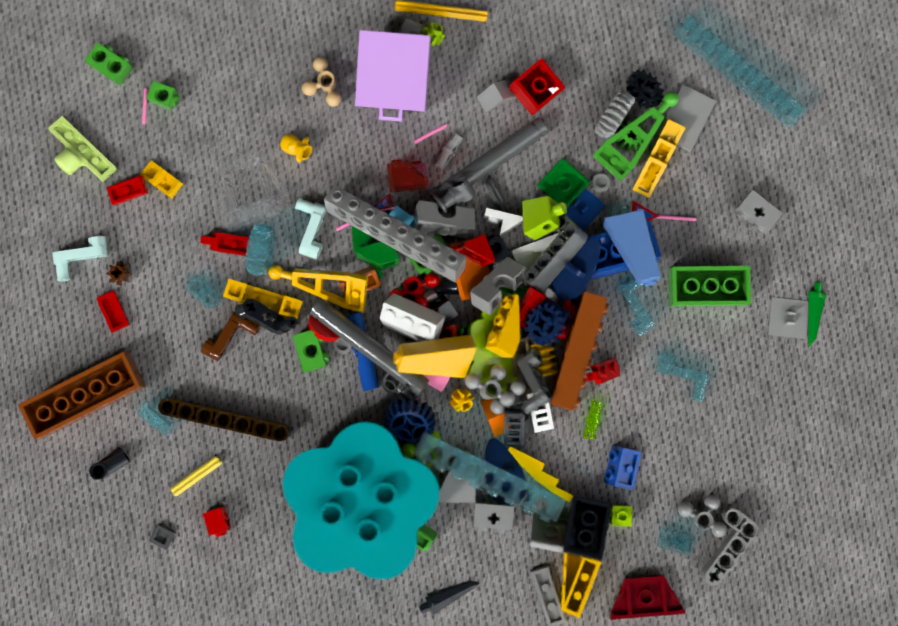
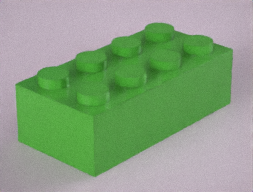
M672 266L668 269L669 307L751 305L750 266Z

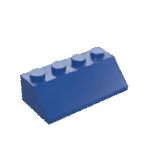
M649 220L646 223L658 263L661 253ZM607 232L587 238V241L592 239L599 240L601 244L599 261L590 281L629 271L628 266Z

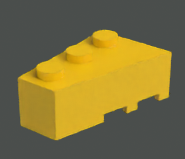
M564 553L561 611L580 618L601 565L600 561Z

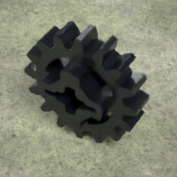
M638 69L628 77L626 89L635 97V102H638L639 107L644 105L645 109H648L649 107H657L662 102L664 97L662 94L664 89L660 88L662 83L657 81V77L653 78L651 72L646 74L644 69L642 71Z

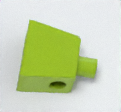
M549 196L522 201L524 234L535 241L559 228V216L567 213L565 203H557Z

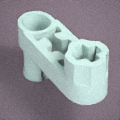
M298 198L295 209L311 214L299 248V254L317 260L323 244L316 242L315 239L326 213L325 205L317 202L314 204Z
M95 236L88 238L89 247L53 252V264L56 265L57 281L70 280L68 264L71 261L108 256L106 237Z

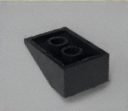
M573 495L567 516L562 552L602 562L612 503Z

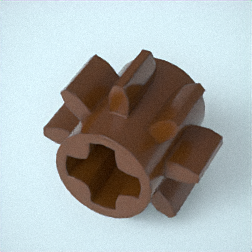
M117 261L116 266L109 265L111 269L106 273L111 277L109 282L114 283L117 280V285L122 286V281L130 282L127 279L129 275H132L127 270L129 265L125 264L122 266V263ZM122 271V274L116 276V273Z

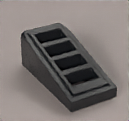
M504 409V446H523L525 418L523 409ZM509 418L520 419V421H509ZM508 425H520L519 427H508ZM508 431H518L519 434H508ZM508 438H519V441H508Z

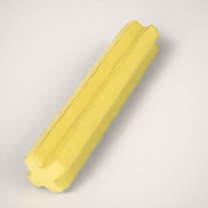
M214 456L170 488L171 492L178 496L222 464L221 459L218 456Z

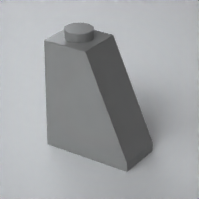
M460 451V454H456L440 488L439 502L475 503L476 455H472V451Z

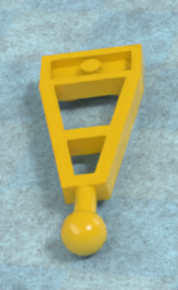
M272 265L268 270L270 278L274 280L280 278L292 280L293 286L340 307L361 313L365 310L367 276L351 272L296 268L293 272L283 270L279 265ZM300 277L316 278L315 285L301 280ZM324 279L347 281L346 298L324 290Z

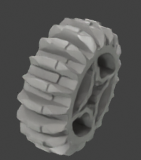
M624 90L618 91L595 127V133L602 139L608 140L611 138L634 104L635 97Z

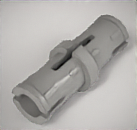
M453 133L446 146L442 147V152L433 165L444 171L451 158L455 157V152L464 139L458 134Z

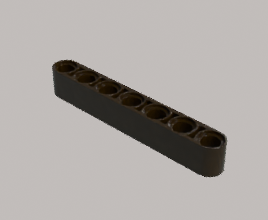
M164 398L158 404L159 412L169 417L280 442L287 440L291 435V429L288 425L174 398ZM167 402H171L173 405V409L170 412L165 408ZM186 406H189L192 410L190 416L184 414ZM205 410L210 412V419L207 421L202 416ZM224 414L229 417L227 425L221 422V417ZM243 418L248 421L246 429L240 427V421ZM260 423H264L267 426V431L264 434L258 430ZM279 427L284 428L286 431V435L283 438L277 435Z

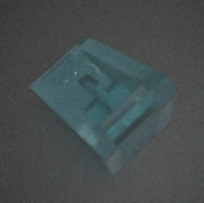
M660 528L657 547L692 556L695 536L690 533Z

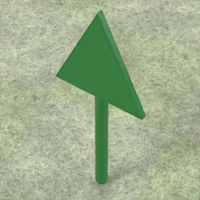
M352 226L354 253L358 246L366 243L370 245L377 240ZM375 268L380 278H383L384 275L381 270Z

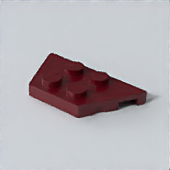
M664 575L624 578L609 618L610 620L686 613Z

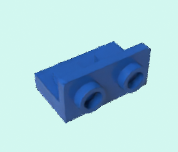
M612 445L604 483L634 490L642 452Z

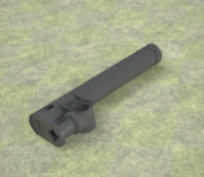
M537 117L532 123L527 124L429 192L431 198L435 203H438V207L445 214L447 209L453 204L471 200L476 194L472 185L538 141L540 137L548 134L547 127Z
M323 299L318 300L311 309L310 315L317 318L318 321L387 372L381 383L382 388L390 394L396 393L398 396H405L407 399H411L413 396V399L416 400L430 380L422 374L398 372L397 366L393 362V352L331 305H328Z

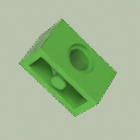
M313 330L293 335L303 373L327 367L326 362H329V356L327 351H323L321 345L324 341L317 338ZM311 345H315L317 348V353L314 356H310L307 352L308 347Z

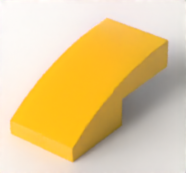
M152 160L140 174L171 199L183 186L182 182Z

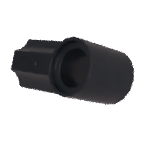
M120 448L101 461L93 463L89 468V474L95 480L105 479L110 474L129 464L130 460L125 451ZM99 465L104 468L102 476H99L96 472Z

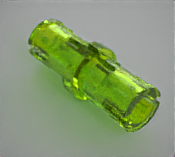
M591 400L590 411L585 419L587 423L582 438L588 439L589 432H591L589 440L595 441L596 430L601 422L599 418L604 403L598 402L597 409L595 410L597 402Z

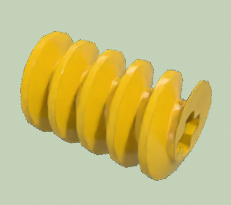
M538 344L530 346V349L535 348L543 358V362L538 365L542 376L554 375L558 372V370L552 369L557 363L551 361L556 355L550 354L555 347L547 344L545 346Z

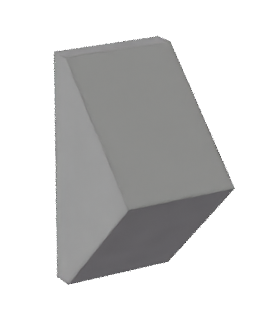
M510 79L493 83L477 96L485 113L516 97L508 88L511 84Z

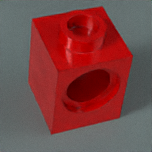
M225 506L202 514L209 536L215 534L217 538L226 535V530L231 528Z

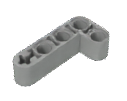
M726 507L721 512L723 522L733 530L702 570L703 579L713 586L719 585L758 533L756 523L733 507ZM733 511L735 518L733 521H728V514ZM746 524H750L751 529L748 533H744L743 527ZM738 539L739 546L733 549L731 546L732 542ZM723 555H727V562L720 564V558ZM717 565L718 567L722 568L721 571L714 566ZM710 572L714 573V579L709 576Z

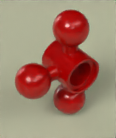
M431 272L421 282L417 277H409L404 282V289H393L389 297L393 293L403 298L409 294L412 299H415V303L428 308V300L423 297L425 294L424 287H436L440 281L439 276ZM418 285L417 289L411 291L413 286Z

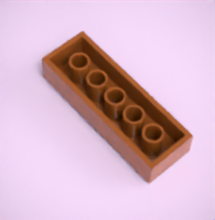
M586 291L580 296L551 391L553 399L549 402L550 405L569 411H574V408H578L581 397H578L579 391L583 390L586 384V378H584L585 371H589L592 360L589 358L591 353L595 352L598 343L595 338L598 333L600 334L603 327V322L600 321L602 316L606 315L609 304L606 303L607 298Z
M122 352L18 404V407L34 440L43 439L145 388L146 385L129 352Z

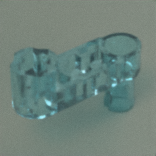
M633 278L630 281L626 280L617 288L637 318L630 322V325L636 335L641 337L656 326L635 294V291L643 285H639L636 279Z
M659 353L655 372L694 381L695 386L691 400L704 402L706 386H709L711 374L674 366L676 356Z

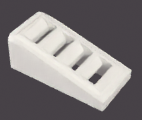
M533 393L526 395L527 400L533 397ZM549 402L544 405L545 409L531 412L535 433L554 429ZM546 413L547 415L546 417L536 419L537 414ZM548 420L546 425H537V422Z

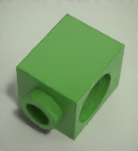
M153 81L146 99L153 104L172 110L173 106H177L179 102V95L175 88ZM164 93H168V97L165 100H161V96Z

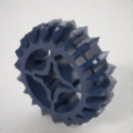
M404 396L402 400L397 398L395 402H391L385 410L383 418L385 428L392 432L395 438L399 439V442L402 440L406 441V443L412 441L414 444L417 440L423 442L424 438L428 439L429 435L433 434L436 426V415L433 412L432 406H428L427 402L422 403L421 399L414 400L413 396L411 399H407Z

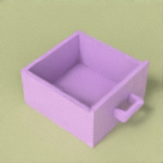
M359 30L355 106L379 108V120L402 122L403 110L426 111L432 37L427 35ZM383 108L399 109L398 117L383 116Z

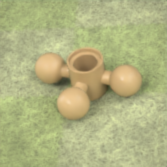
M317 57L313 62V67L316 71L320 72L317 79L318 82H304L302 91L305 95L312 96L316 93L317 89L321 88L323 91L328 92L326 96L327 104L331 107H336L341 102V96L339 93L334 92L336 87L335 77L330 71H326L328 61L324 57ZM330 78L332 82L329 85H323V80Z

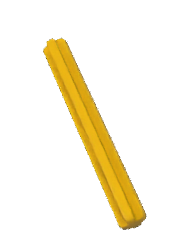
M396 0L395 10L483 22L487 20L488 15L486 10L406 0Z

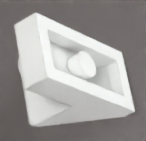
M486 208L484 218H487L489 223L498 224V222H502L500 236L523 221L522 216Z

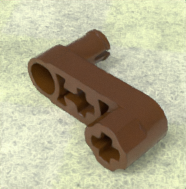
M234 311L217 341L209 337L203 344L201 353L218 362L238 328L241 327L255 336L261 326L247 318H239L236 311Z

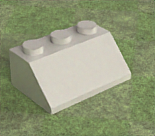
M394 293L384 302L380 315V320L384 327L417 342L439 339L445 319L444 315Z

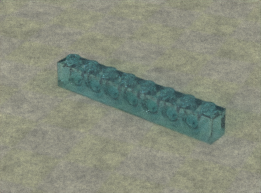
M690 14L683 19L672 34L789 129L808 110Z
M425 432L422 433L413 454L417 455L416 460L425 464L427 461L435 464L433 468L444 472L445 469L451 471L452 477L460 481L465 478L470 481L469 485L480 489L482 486L488 489L487 494L496 498L499 494L505 497L504 502L515 506L516 503L522 505L521 510L531 515L534 511L540 514V519L548 523L550 520L557 522L566 500ZM433 448H439L441 451L440 456L436 459L431 457V450ZM452 456L458 458V464L455 467H450L448 464ZM469 465H474L476 468L473 475H467L466 473ZM491 473L493 480L491 483L486 484L484 476ZM504 482L510 483V489L507 492H503L501 488ZM526 490L528 493L527 498L520 500V492ZM539 499H544V507L538 509L537 501Z

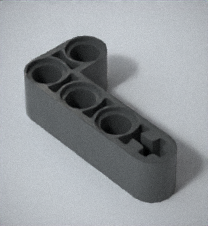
M564 214L559 216L560 226L555 229L559 234L524 276L525 282L538 291L545 290L564 269L565 264L575 256L587 241V233Z

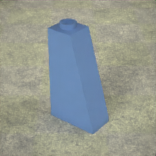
M639 210L605 218L604 228L639 285L645 284V286L655 285L661 275L644 211Z

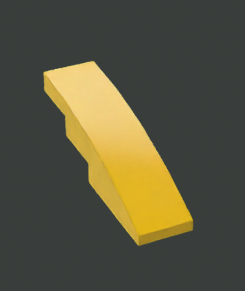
M668 118L632 190L650 198L686 126Z
M511 446L508 447L509 452L536 481L570 503L573 495L556 487L559 479L542 471L545 465L543 462Z

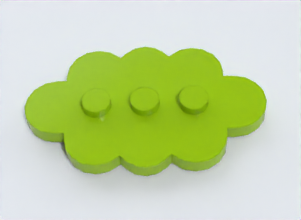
M500 305L491 315L482 311L481 319L474 320L468 327V335L473 337L476 346L468 374H477L481 382L485 383L492 379L490 374L492 367L502 365L506 370V375L502 380H498V383L501 386V392L507 391V383L518 379V377H514L512 357L502 358L485 348L487 337L492 330L494 319L501 307ZM488 385L486 391L489 395H493L494 389L491 385Z

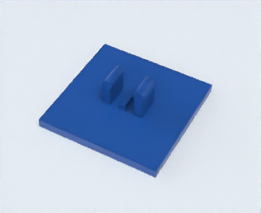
M585 189L567 208V213L564 215L585 230L606 205L588 189Z

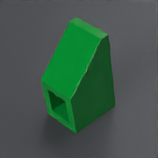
M379 240L370 245L368 243L362 244L355 249V256L358 260L379 270L399 265L397 251Z

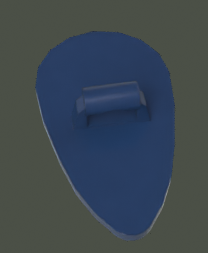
M592 239L587 241L552 281V290L557 297L562 300H574L584 293L599 261L601 249L599 240Z
M495 438L490 439L485 453V469L489 492L492 498L499 504L515 505L526 494L527 483L525 476L508 448Z

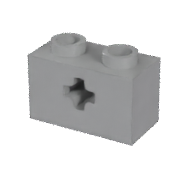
M754 190L748 192L735 209L737 216L741 220L749 221L753 224L752 228L756 232H763L764 234L770 231L783 214ZM756 210L760 211L758 217L755 216Z
M475 501L473 527H477L479 531H488V528L496 529V532L508 533V530L513 528L514 505ZM492 513L499 517V519H495V522H491V519L488 518V516H492Z

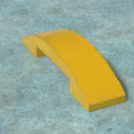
M228 279L223 295L225 298L238 302L254 299L280 315L293 316L298 319L303 303L301 300L232 279Z

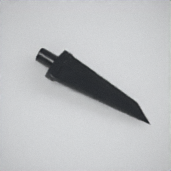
M467 582L425 598L427 603L420 606L419 609L422 614L431 610L434 615L476 588L480 583Z

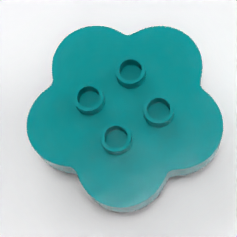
M374 422L353 424L341 431L330 447L313 448L299 454L289 463L283 477L285 499L297 516L293 530V545L297 556L303 564L321 573H335L347 568H354L369 578L379 580L394 578L410 566L418 544L417 530L434 514L440 495L438 480L433 471L423 462L404 456L392 432Z

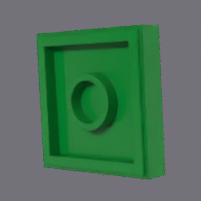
M562 157L537 184V187L557 203H565L568 208L591 182Z

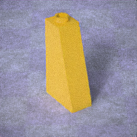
M470 335L405 343L399 345L398 351L394 353L393 362L396 364L398 372L465 378L476 351L473 337Z

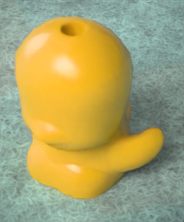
M286 134L281 139V149L290 155H295L298 163L307 160L312 153V146L308 144L309 137H305L300 141L295 135Z

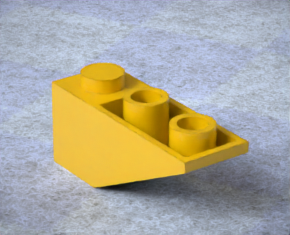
M517 294L505 295L502 299L501 307L494 319V325L485 345V348L502 358L514 357L520 342L519 296Z

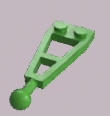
M673 91L667 92L663 97L664 102L657 109L652 107L605 141L592 157L621 182L636 166L663 121L664 116L662 114L669 107H673L678 103L679 97L677 93ZM652 116L656 122L647 135L638 125ZM630 131L643 141L631 162L612 146L613 143Z

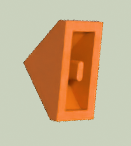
M485 399L480 402L493 435L497 437L504 434V412L502 414L493 413L490 406L494 399Z

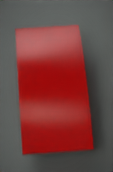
M566 300L563 308L571 313L567 320H572V315H575V303L571 304V300ZM568 323L564 324L566 329H561L563 336L558 335V340L566 339V335H569Z

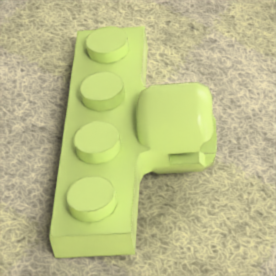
M63 116L48 128L65 146L64 150L54 160L66 174L72 175L81 166H86L104 182L117 170Z

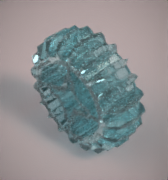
M256 224L251 230L245 267L249 274L265 276L268 273L275 241L274 229L271 226Z

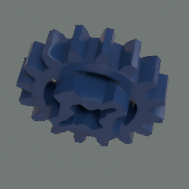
M545 303L544 306L538 304V309L532 308V315L527 314L529 321H524V323L528 327L524 331L529 333L527 338L531 339L533 343L545 346V344L551 346L552 340L558 342L557 336H563L561 329H566V326L562 325V323L566 319L561 317L563 312L558 310L556 306H551L548 303Z

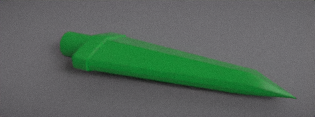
M817 282L814 283V291H808V349L817 338L826 293H821L822 283Z

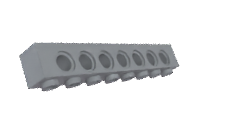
M334 186L324 198L326 212L456 283L465 270L466 256L343 189Z

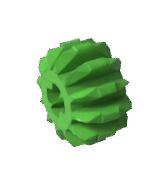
M626 121V124H625V125L621 124V125L619 126V129L622 130V129L625 128L627 125H629L631 122H630V121ZM641 124L639 127L643 129L644 124ZM632 131L616 141V143L622 142L619 147L620 149H623L624 146L627 147L626 153H629L631 148L636 153L643 143ZM630 133L632 136H636L634 140L632 139V137L628 138V135Z

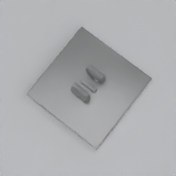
M771 297L768 335L806 339L808 301Z

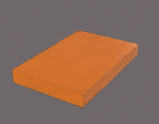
M467 241L451 243L446 246L453 249L454 247ZM466 258V268L456 281L461 301L471 299L470 292L473 287L477 286L487 274H490L488 265L483 267Z

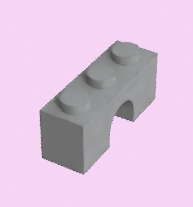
M419 200L414 209V229L423 233L431 232L442 236L451 235L462 239L470 238L475 230V209L456 206L451 218H446L439 213L438 203Z
M506 257L477 286L473 287L470 292L472 305L491 315L502 303L501 290L499 288L507 287L515 291L525 281V266Z

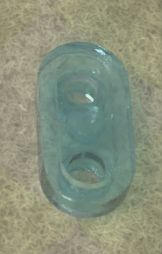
M192 276L188 279L186 288L199 303L209 309L219 305V293L202 277ZM198 282L200 283V288L196 290L194 284ZM209 296L214 297V301L211 303L208 302Z

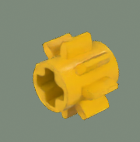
M467 388L464 390L456 389L452 392V400L449 403L457 412L460 410L466 412L472 407L474 396Z

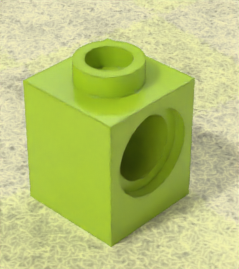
M612 504L609 524L612 526L632 527V506Z

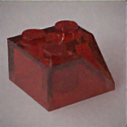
M396 159L387 164L391 193L429 189L426 163L413 161L410 165L406 161L402 162L401 159Z

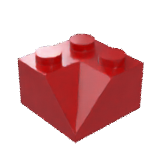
M542 58L508 86L531 116L566 88Z

